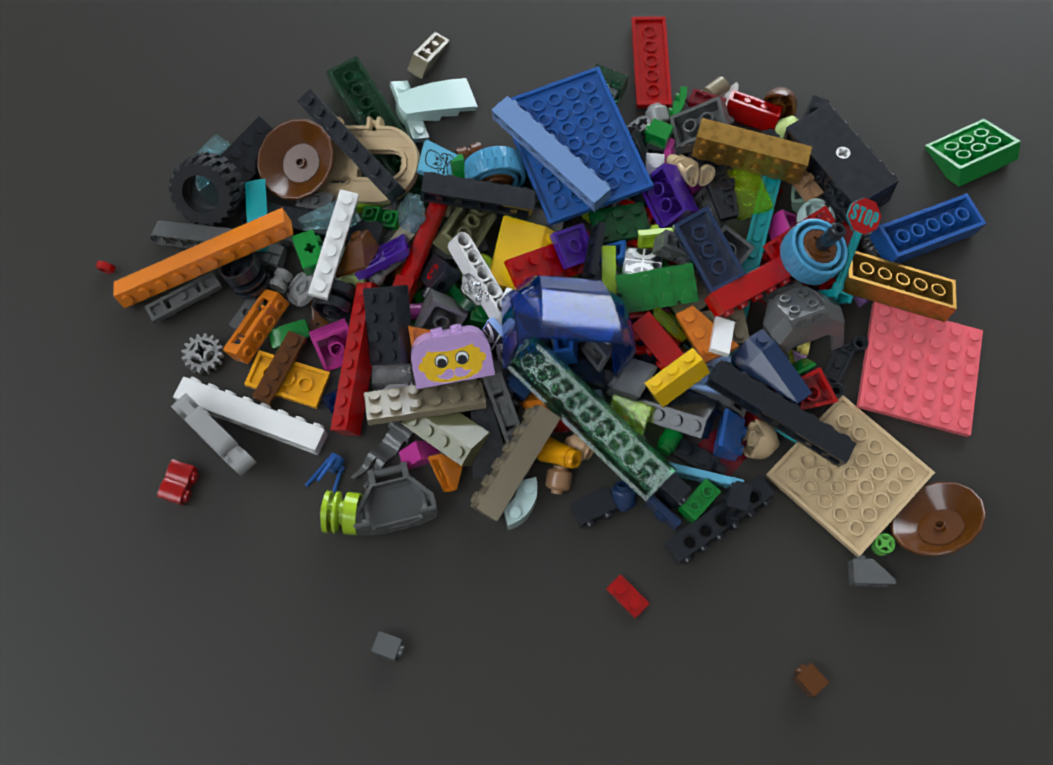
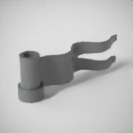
M401 421L389 422L388 427L391 429L381 444L368 453L362 467L351 478L355 480L364 474L376 458L373 470L382 469L383 465L398 453L404 442L411 443L417 434L402 425ZM369 479L363 485L365 489L370 485Z

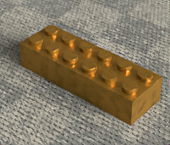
M702 118L691 156L699 160L711 161L718 165L731 166L737 170L749 171L752 174L768 176L771 179L783 180L790 184H799L808 166L812 146Z
M858 251L855 252L844 282L843 292L942 322H946L957 310L956 280Z

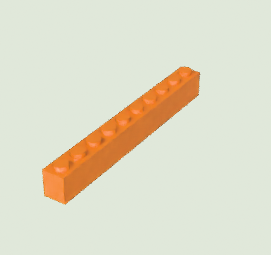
M283 208L266 214L114 281L113 297L124 309L292 236L291 220Z

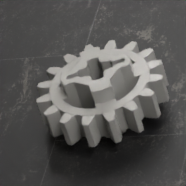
M204 333L203 337H200L199 334H196L195 340L191 337L189 338L190 344L184 343L187 349L181 351L185 355L181 358L186 362L185 366L188 369L190 368L193 373L197 371L202 375L203 371H206L210 374L211 368L215 371L217 370L216 364L222 365L219 359L225 358L222 353L223 346L219 339L216 340L214 335L209 337Z

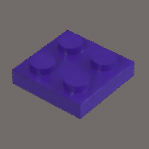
M583 223L549 235L564 270L585 263L589 236Z

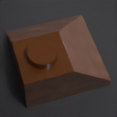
M368 229L364 231L358 230L351 235L335 274L337 278L367 269L380 247Z

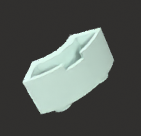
M536 477L522 480L517 488L515 497L504 509L503 513L508 530L521 525L533 511L537 500Z

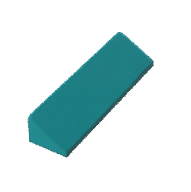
M265 179L245 182L247 223L267 214ZM269 246L255 252H267Z

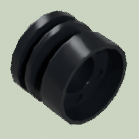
M254 252L220 267L219 272L241 299H251L258 296L270 283V274Z

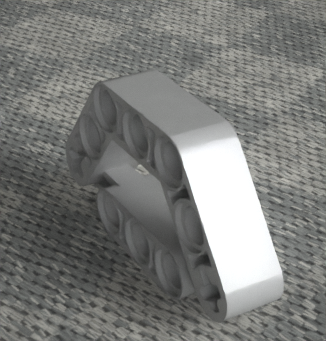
M187 393L171 406L241 477L257 463Z

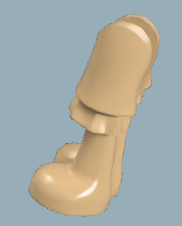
M670 154L666 158L667 164L677 165L685 182L690 186L694 187L696 184L705 186L715 176V168L712 165H703L699 170L698 162L683 154Z

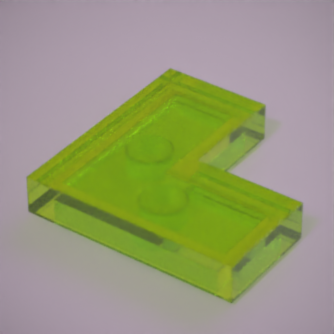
M657 306L653 310L654 318L678 341H684L686 334L671 312L666 314Z

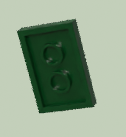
M643 202L600 209L588 213L591 227L599 222L606 224L603 245L622 240H637L638 230L650 229Z

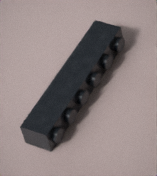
M424 172L420 201L531 219L534 211L536 190L526 187H513L508 184H495L490 181H477L472 178H459L454 175H441L436 172Z

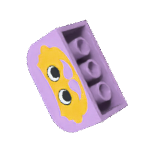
M454 324L450 326V329L442 330V327L433 328L430 330L431 332L417 337L412 345L411 363L417 389L495 375L488 339L485 333L478 327Z

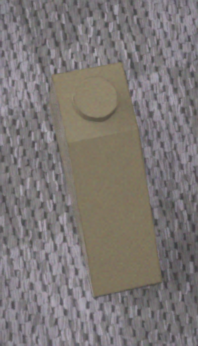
M434 32L413 53L407 70L422 79L431 70L450 40Z

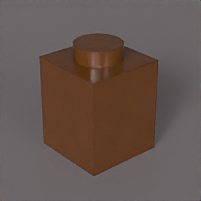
M802 663L795 669L796 675L792 678L809 698L815 697L829 683L812 663L806 666Z

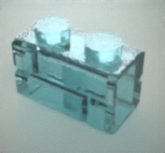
M408 193L404 201L397 207L399 225L408 232L415 234L419 229V225H422L426 220L424 201H420L418 194Z

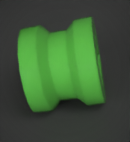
M880 534L871 543V549L876 555L885 556L895 549V540L889 534Z

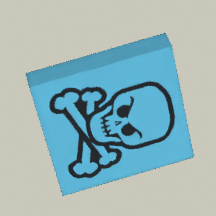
M426 140L423 144L417 173L424 175V172H436L441 175H452L450 162L457 154Z

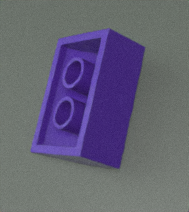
M663 163L649 175L654 187L643 192L642 195L659 228H670L699 211L677 165Z

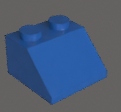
M725 408L719 419L713 455L717 458L736 461L738 456H742L744 445L741 444V440L746 436L747 427L744 426L745 419L730 409Z

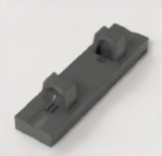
M213 271L144 307L153 323L156 324L167 317H173L180 310L201 299H207L210 297L209 295L222 289V286Z
M500 371L495 373V375L486 376L482 379L506 443L511 441L514 436L512 432L520 422Z

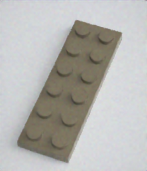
M481 378L417 389L416 385L364 392L368 426L486 408Z

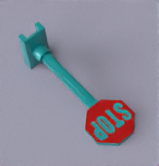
M867 198L859 199L850 204L846 214L850 228L853 231L847 248L848 257L846 264L838 273L831 290L818 291L829 298H833L838 304H850L853 296L843 292L844 282L861 235H865L878 228L882 216L876 202Z

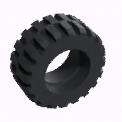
M209 152L193 154L179 163L172 171L173 174L170 175L169 182L172 183L169 185V192H172L170 198L172 202H175L177 211L180 210L183 213L182 216L185 219H191L190 222L194 224L200 223V225L204 226L222 224L238 212V209L243 204L242 200L245 198V192L242 190L245 189V185L240 180L242 176L240 172L237 173L235 170L236 166L233 163L229 164V160L224 156L220 158L219 154H210ZM196 175L206 177L216 186L219 193V203L210 202L201 196L196 187Z

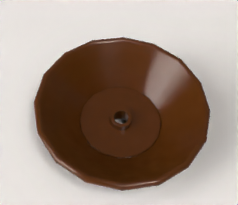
M291 119L278 124L266 135L258 153L257 168L260 179H265L268 191L285 200H300L314 194L326 183L333 169L334 148L331 138L321 125L308 119Z
M938 481L925 484L890 522L891 532L902 548L917 555L936 557L951 554L971 544L979 535L984 526L986 511L983 500L971 488L956 482Z

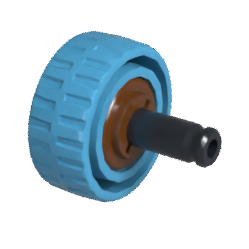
M493 146L481 149L471 154L464 163L465 179L472 178L477 181H490L495 184H508L519 188L526 179L520 152L511 147ZM495 213V215L499 218H502L503 216H508Z
M807 219L795 225L785 235L780 247L781 260L788 273L798 281L808 285L823 284L836 276L845 266L848 257L847 245L843 238L846 234L844 225L841 223L831 225L820 219Z

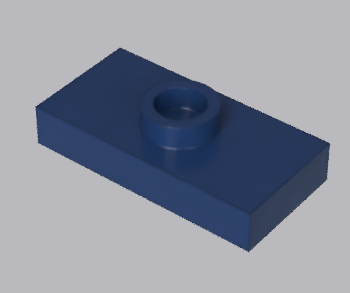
M654 495L647 499L645 504L654 512V516L660 522L664 521L674 531L680 526L681 520Z

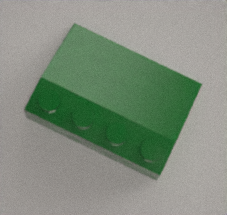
M982 119L925 145V149L946 178L960 187L1018 160L1021 141L986 119Z

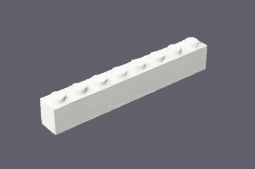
M183 377L173 396L177 401L187 393L211 416L315 455H319L328 435L324 426L318 423H313L312 425L307 423L302 417L296 416L293 418L288 416L289 414L283 410H272L267 404L260 403L259 405L253 403L254 401L248 397H237L232 391L225 390L224 392L213 384H202V381L195 377L190 379Z

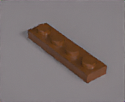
M290 330L288 331L254 391L253 399L271 406L307 342L305 337Z

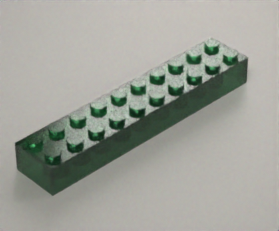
M358 56L326 71L329 84L356 126H366L367 117H371L373 120L381 117L384 120V126L395 127L406 133ZM374 154L378 162L392 176L399 173L402 165V158L395 154ZM418 174L413 187L401 197L410 213H420L426 210L429 202L420 201L423 175Z
M533 332L527 333L501 362L554 414L559 416L560 420L644 501L676 470L672 464Z

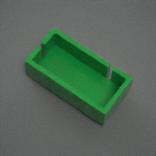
M691 262L615 275L617 292L622 293V295L618 296L621 314L677 305V301L680 304L699 301L693 263Z

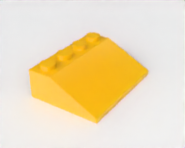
M503 216L490 271L502 291L505 292L507 287L516 290L504 261L553 244L549 235L555 231L546 226ZM548 286L528 293V295L545 300Z

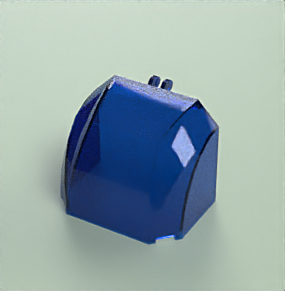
M533 275L507 292L501 300L503 368H508L519 346L524 344V340L536 336L537 339L612 343L614 375H618L636 353L632 322L624 300L611 292L602 280Z

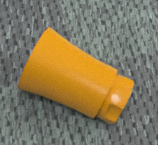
M549 436L537 459L540 462L552 463L573 469L578 468L580 465L582 452Z

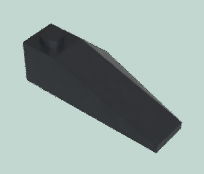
M579 349L578 363L573 364L569 379L571 385L591 391L601 389L605 395H608L606 393L609 388L607 384L613 376H617L619 371H617L618 367L608 360L602 371H597Z

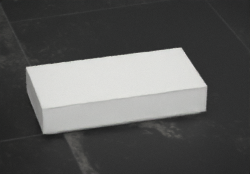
M718 316L715 317L708 352L724 357L729 356L734 321Z

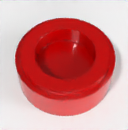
M97 261L95 268L107 274H114L116 266L105 261Z

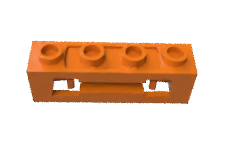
M265 289L222 350L234 360L248 365L290 303L278 292ZM264 299L268 302L266 306L261 305ZM237 338L239 339L240 344H235Z

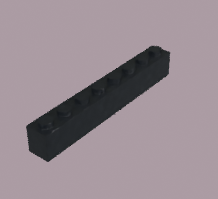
M311 89L297 101L323 127L331 139L390 202L395 203L406 192Z
M246 199L238 216L243 225L247 223ZM275 202L267 203V214L280 208L284 209L291 220L293 235L313 229L315 236L319 235L321 241L324 242L332 217L331 214L324 211L315 212L308 208L299 209L291 205L283 206ZM361 218L352 219L344 246L347 245L354 232L367 229L377 244L381 246L384 244L387 232L384 225L380 222H368Z
M721 360L715 364L705 382L706 386L837 467L848 462L857 444L848 435L837 432L832 425L821 422L814 414L807 413L798 404L787 401L782 394L771 391L764 383L753 380L748 373L737 370L728 361Z

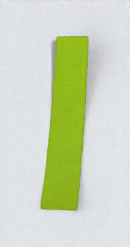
M602 246L603 321L617 324L616 246Z

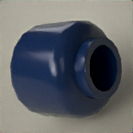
M618 481L611 488V496L619 511L626 512L636 505L637 489L629 481Z

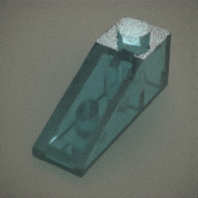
M337 200L297 218L303 230L328 229ZM356 208L350 227L361 221Z

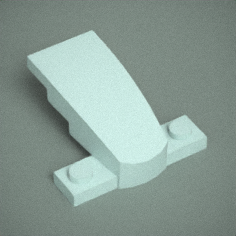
M466 78L429 83L412 89L408 81H392L390 84L396 101V114L403 125H405L407 133L414 143L425 142L429 139L423 121H440L441 116H458L460 111H475L477 108Z

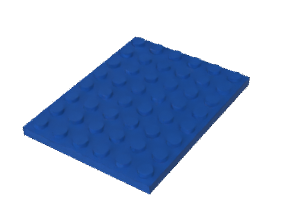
M599 66L510 98L511 100H516L524 111H528L537 123L543 124L549 134H554L559 143L563 146L566 145L575 157L581 158L588 169L591 168L596 172L598 178L602 181L605 180L610 185L611 198L599 208L653 189L654 185ZM512 137L517 151L520 152L532 187L536 190L535 194L549 227L593 211Z

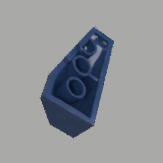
M763 329L749 337L731 358V363L739 371L748 373L753 378L759 380V382L775 389L777 393L782 394L784 398L793 403L799 404L812 395V392L778 344Z

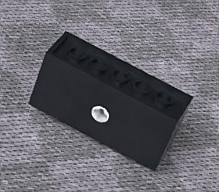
M829 104L786 127L783 139L812 146L806 170L808 173H812L815 177V182L824 192L822 197L848 226L846 214L851 203L867 198L876 202L879 208L890 201L898 183L896 176L885 167L883 161L876 157L872 149L866 146L860 136L850 128L849 124Z

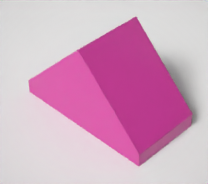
M415 441L399 452L401 462L406 461L408 470L429 464L430 462L427 457L440 454L438 449L426 441Z

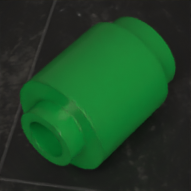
M665 428L657 441L656 449L660 453L670 456L676 450L683 435L679 431Z

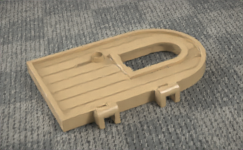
M337 117L344 124V120L341 117ZM367 117L366 126L345 125L371 154H395L402 158L400 171L393 177L406 190L401 196L403 197L413 187L419 174L417 173L420 155L412 139L398 128L384 126V120L381 117H377V120ZM331 139L334 148L333 169L326 183L316 192L334 194L336 196L334 204H336L340 189L359 194L357 204L383 205L392 203L368 177H362V171Z

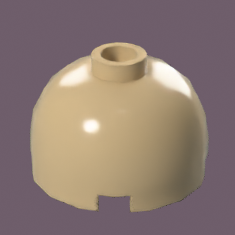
M755 419L756 422H750L747 426L746 436L743 438V441L747 440L746 448H743V453L746 457L752 459L768 458L779 446L778 435L773 426L765 421Z

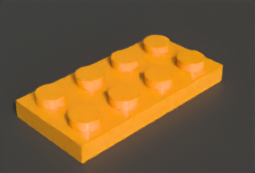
M258 351L244 383L246 387L256 390L275 355ZM295 362L276 396L317 409L331 374L328 371Z

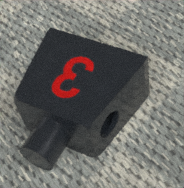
M433 253L420 277V280L426 285L421 295L426 298L431 289L446 295L462 275V272L444 258Z

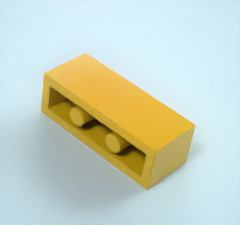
M691 348L645 382V385L663 408L711 372L702 357Z

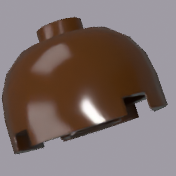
M777 87L767 92L763 99L764 101L783 107L779 119L795 116L798 101L796 95L790 89Z

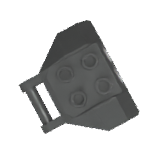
M797 279L784 287H779L769 295L767 293L762 294L764 296L763 300L767 304L763 330L778 344L788 360L789 351L792 348L826 335H830L831 351L844 346L845 320L841 307L833 298L803 286Z
M406 461L400 462V465L375 471L373 469L367 470L370 485L356 509L357 524L353 526L360 536L384 535L394 531L421 526L438 516L434 493L409 476ZM400 472L403 474V477L376 483V478Z

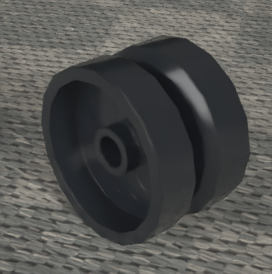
M334 279L328 300L314 297L312 308L325 317L335 320L345 318V321H348L351 318L356 288L346 282Z

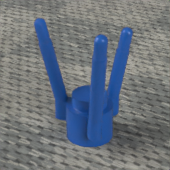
M331 453L329 458H326L321 467L305 483V486L308 487L315 479L319 482L327 471L331 473L338 471L332 489L335 495L341 475L345 469L343 466L345 460L339 455Z

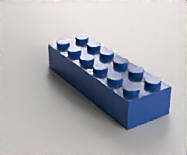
M964 194L879 225L869 238L882 259L899 264L973 236L987 223L969 195Z

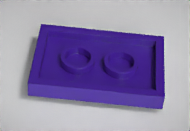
M405 234L379 246L380 248L368 268L355 272L358 280L368 279L374 273L388 269L391 264L405 260L409 256L408 239Z

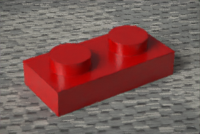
M621 574L606 588L634 619L650 604Z

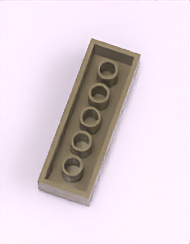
M542 405L528 407L522 416L524 420L521 424L516 425L512 432L514 436L511 441H507L502 448L503 453L501 457H497L492 463L491 467L493 470L489 475H485L481 481L483 486L470 499V502H472L470 507L491 520L498 521L560 420L559 416Z

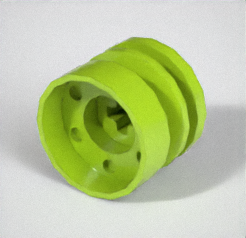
M327 490L320 510L322 532L329 533L332 530L333 534H337L342 525L343 534L358 535L353 525L357 524L356 509L363 497L362 493L348 492L343 501L340 491H337L334 495L333 491Z

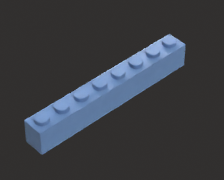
M507 96L491 109L493 120L594 212L611 198L610 185L605 180L602 181L598 178L593 169H588L582 159L575 157L566 145L563 146L559 143L554 134H549L543 124L537 123L528 111H524L516 100H511Z

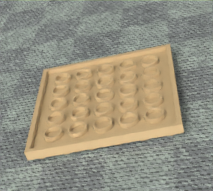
M842 396L838 399L839 402L834 403L819 420L832 425L834 430L848 435L852 441L857 443L848 462L837 467L797 442L766 474V477L855 556H860L935 472L864 412L856 408L846 397Z

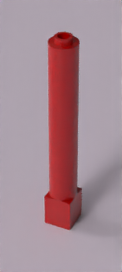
M429 202L410 248L409 256L405 260L400 275H396L392 285H408L410 304L418 287L416 283L448 205Z

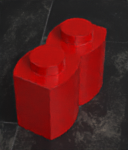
M172 459L158 490L157 497L183 506L191 497L190 488L192 484H195L198 480V469L193 465Z

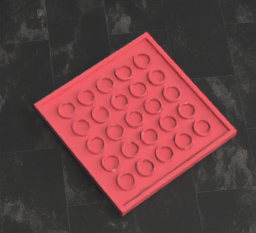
M874 302L871 308L867 334L869 343L865 349L856 408L969 437L972 430L983 330L950 321L942 322Z

